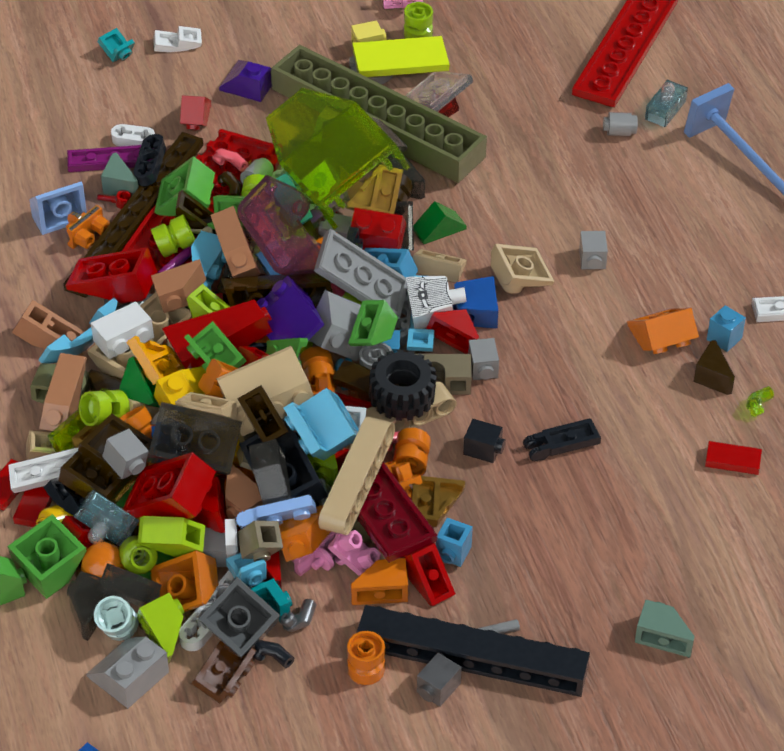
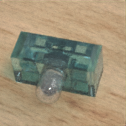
M666 80L646 105L645 120L666 127L686 102L688 87Z
M94 490L83 500L73 516L91 528L88 532V539L91 543L98 544L104 538H107L119 547L124 540L131 536L139 522L137 518Z

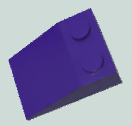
M288 275L283 280H279L265 298L257 301L260 308L265 306L272 318L268 322L273 331L267 335L270 340L308 338L309 340L325 325L310 296Z

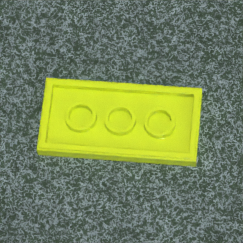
M442 36L352 43L357 72L365 77L449 71L450 64Z

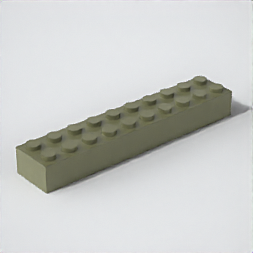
M300 44L271 68L272 90L322 115L330 107L378 131L375 139L387 144L388 148L457 183L463 180L486 158L487 136Z

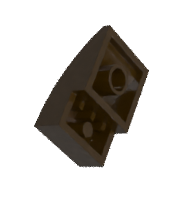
M111 414L79 444L78 451L61 467L58 481L88 501L96 494L91 503L102 510L116 497L133 476L132 474L121 479L103 458L106 440L130 429L148 449V455L156 442L114 414Z

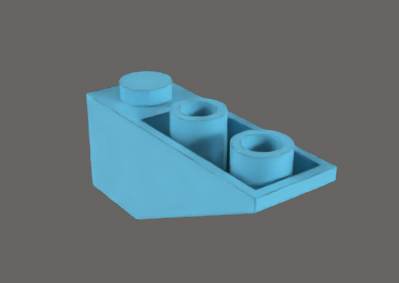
M201 230L191 246L192 262L200 259L206 277L204 285L211 290L213 282L219 279L225 263L227 264L218 236Z

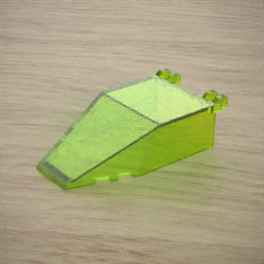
M301 88L265 117L283 173L289 176L299 192L333 230L338 226L332 219L335 216L334 211L328 205L335 200L336 204L342 209L347 207L340 198V195L379 163H382L389 171L392 170V163L387 158L390 154L406 171L410 168L396 143L356 101Z

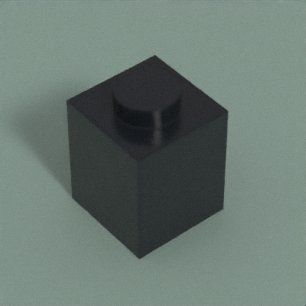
M472 419L464 436L463 455L494 463L497 454H502L505 447L506 439L502 438L503 427Z

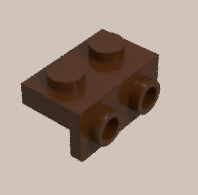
M220 640L191 684L219 704L226 696L232 698L241 685L237 681L240 675L246 676L255 664L252 657L257 650L251 648L247 654L240 658Z

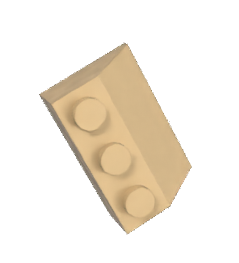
M291 346L216 378L223 398L237 402V420L232 421L242 437L254 432L237 399L262 385L281 419L287 416L284 410L285 406L291 402L301 405L314 396L309 381Z

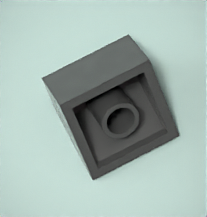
M237 577L198 620L242 658L251 648H254L259 640H262L278 623L280 614Z

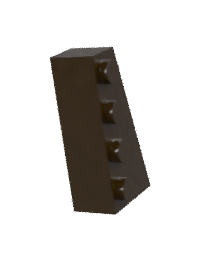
M316 272L221 279L230 307L254 299L257 302L259 299L265 298L272 291L273 286L287 275L310 296L315 308H317L325 290L333 293L330 281Z

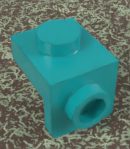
M117 28L100 36L97 41L112 62L119 59H127L132 54L135 44L133 39L126 41Z
M274 578L251 588L280 614L279 622L284 613L288 614L290 612V607L293 605L291 597L287 591L281 590Z

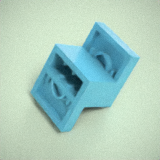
M325 388L301 405L291 402L284 407L287 416L284 417L286 423L292 431H297L301 437L298 440L301 448L306 454L310 453L313 458L317 457L323 461L350 443L353 444L359 431L340 397L328 388Z

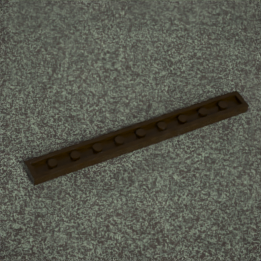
M185 132L178 136L164 154L156 182L149 186L138 187L84 258L121 252L144 218L156 205L161 180L193 156L195 157L203 147V138ZM69 276L63 283L64 291L87 298V294L67 290L66 284L70 278Z

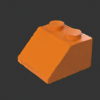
M671 308L627 321L629 329L643 351H653V354L668 351L667 346L676 344V348L690 345L691 339L699 337L692 308Z

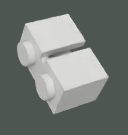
M136 301L91 322L93 341L108 359L128 351L129 346L126 342L134 336H138L142 343L154 338L152 319Z

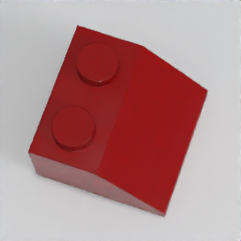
M354 208L351 227L359 228V236L363 239V250L365 248L401 249L406 221L402 215Z

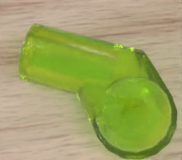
M767 386L748 396L746 408L750 410L751 416L755 417L764 413V408L761 404L774 398L772 388Z

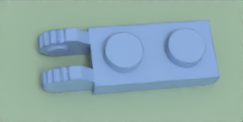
M305 495L239 512L236 522L240 529H243L253 521H278L279 525H281L283 520L292 518L294 520L307 519L311 516L310 514L317 513V509L312 497Z

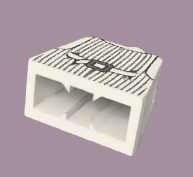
M446 276L406 277L414 329L427 328L434 312L453 311L452 305L467 302L465 288L449 290Z

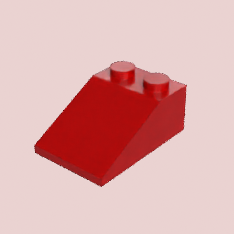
M148 247L81 258L78 260L66 284V288L70 291L107 300L115 298L120 303L141 302L146 299L153 284L151 275L156 274L157 269Z
M193 452L147 466L139 473L121 513L131 517L195 518L202 510L201 504L205 495L212 487V480L216 471Z

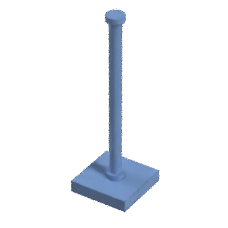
M727 83L693 99L684 133L690 138L717 125L784 195V181L726 122L734 88Z

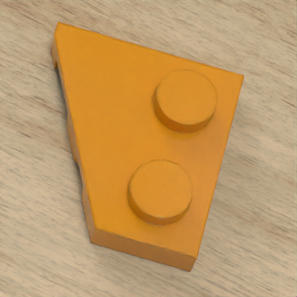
M134 336L126 342L142 366L144 375L153 385L156 384L158 379L185 369L170 346L159 345L151 340L142 343L138 336Z

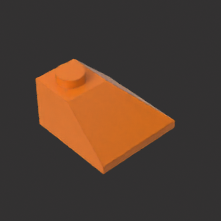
M197 550L155 565L151 570L154 600L170 593L173 599L177 598L180 601L184 612L206 605L219 585L216 559Z

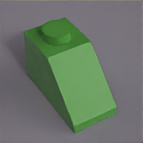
M385 300L362 301L348 342L350 346H373L392 338L398 317Z
M0 556L1 606L24 597L23 584L27 583L22 568L17 569L12 559Z

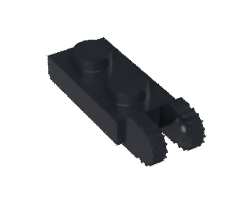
M590 418L545 429L523 439L524 447L528 450L532 449L529 451V457L534 462L545 460L549 455L554 456L601 444V436Z

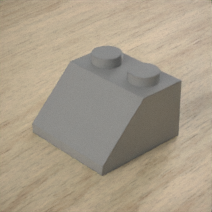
M325 290L316 308L325 325L309 341L321 348L357 361L363 346H350L348 342L361 304Z
M146 636L127 638L87 673V677L128 709L169 673L167 652Z

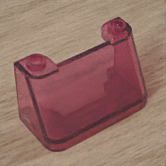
M265 175L240 202L237 209L240 221L276 273L290 276L315 272L314 269L321 244L308 234L300 222L308 213V199L301 190Z

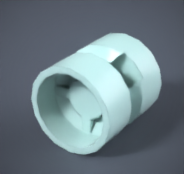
M108 596L102 599L95 607V623L112 640H126L137 631L139 624L137 613L123 598Z

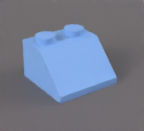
M82 181L29 199L32 218L42 235L65 228L69 224L67 217L71 212L87 213Z

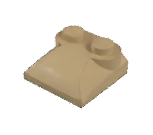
M495 244L491 250L490 264L505 292L511 294L520 293L524 286H551L554 284V280L537 248Z

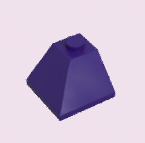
M238 60L219 86V91L261 102L272 87L271 68L249 61Z

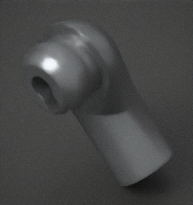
M305 599L298 614L294 615L292 612L284 613L280 619L283 628L289 632H294L309 626L317 606L316 602L311 599Z

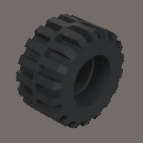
M397 350L396 353L389 351L386 356L381 355L378 357V362L374 361L370 370L369 399H371V405L377 407L376 411L379 414L385 413L386 418L391 419L394 417L396 421H402V418H407V421L413 420L414 416L418 418L423 416V411L428 412L431 409L435 399L436 370L435 367H432V362L429 359L424 360V355L420 353L416 355L411 350L408 352ZM395 384H407L410 386L401 387Z

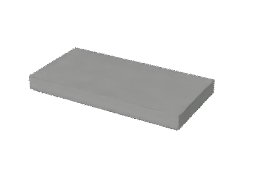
M332 229L327 230L323 237L314 271L360 301L385 300L399 320L407 293L406 277Z

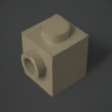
M253 521L237 532L242 559H253L254 562L260 559L268 561L271 555L283 548L278 521Z

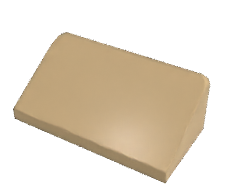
M420 249L413 255V260L418 269L417 274L446 276L447 280L452 282L459 281L467 261L462 258Z
M190 392L175 401V406L191 412L237 420V402L234 400Z

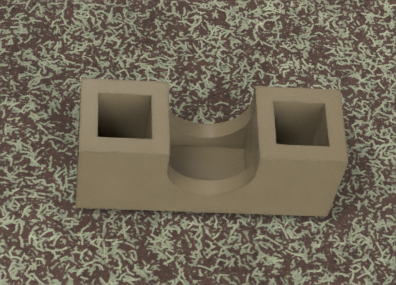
M422 354L424 355V360L429 359L432 362V367H435L436 380L442 382L451 395H471V354ZM395 384L401 387L410 386L407 384Z

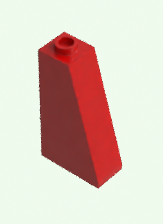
M255 299L162 328L185 369L202 367L201 365L205 361L201 357L198 359L194 358L186 348L189 342L184 337L189 334L191 338H194L212 321L237 350L239 346H248L273 332L268 323L272 320L265 306L260 308Z

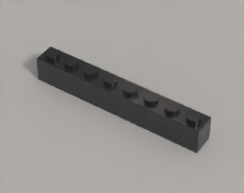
M365 605L356 633L371 631L380 635L384 640L385 655L428 664L437 653H440L461 666V671L579 697H582L589 666L590 652L582 651L578 648L562 647L550 642L529 640L521 636L501 634L493 630H482L465 624L449 623L437 618L416 616L408 612H397L380 606Z

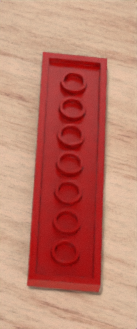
M627 0L574 84L572 95L615 108L677 5L678 0Z

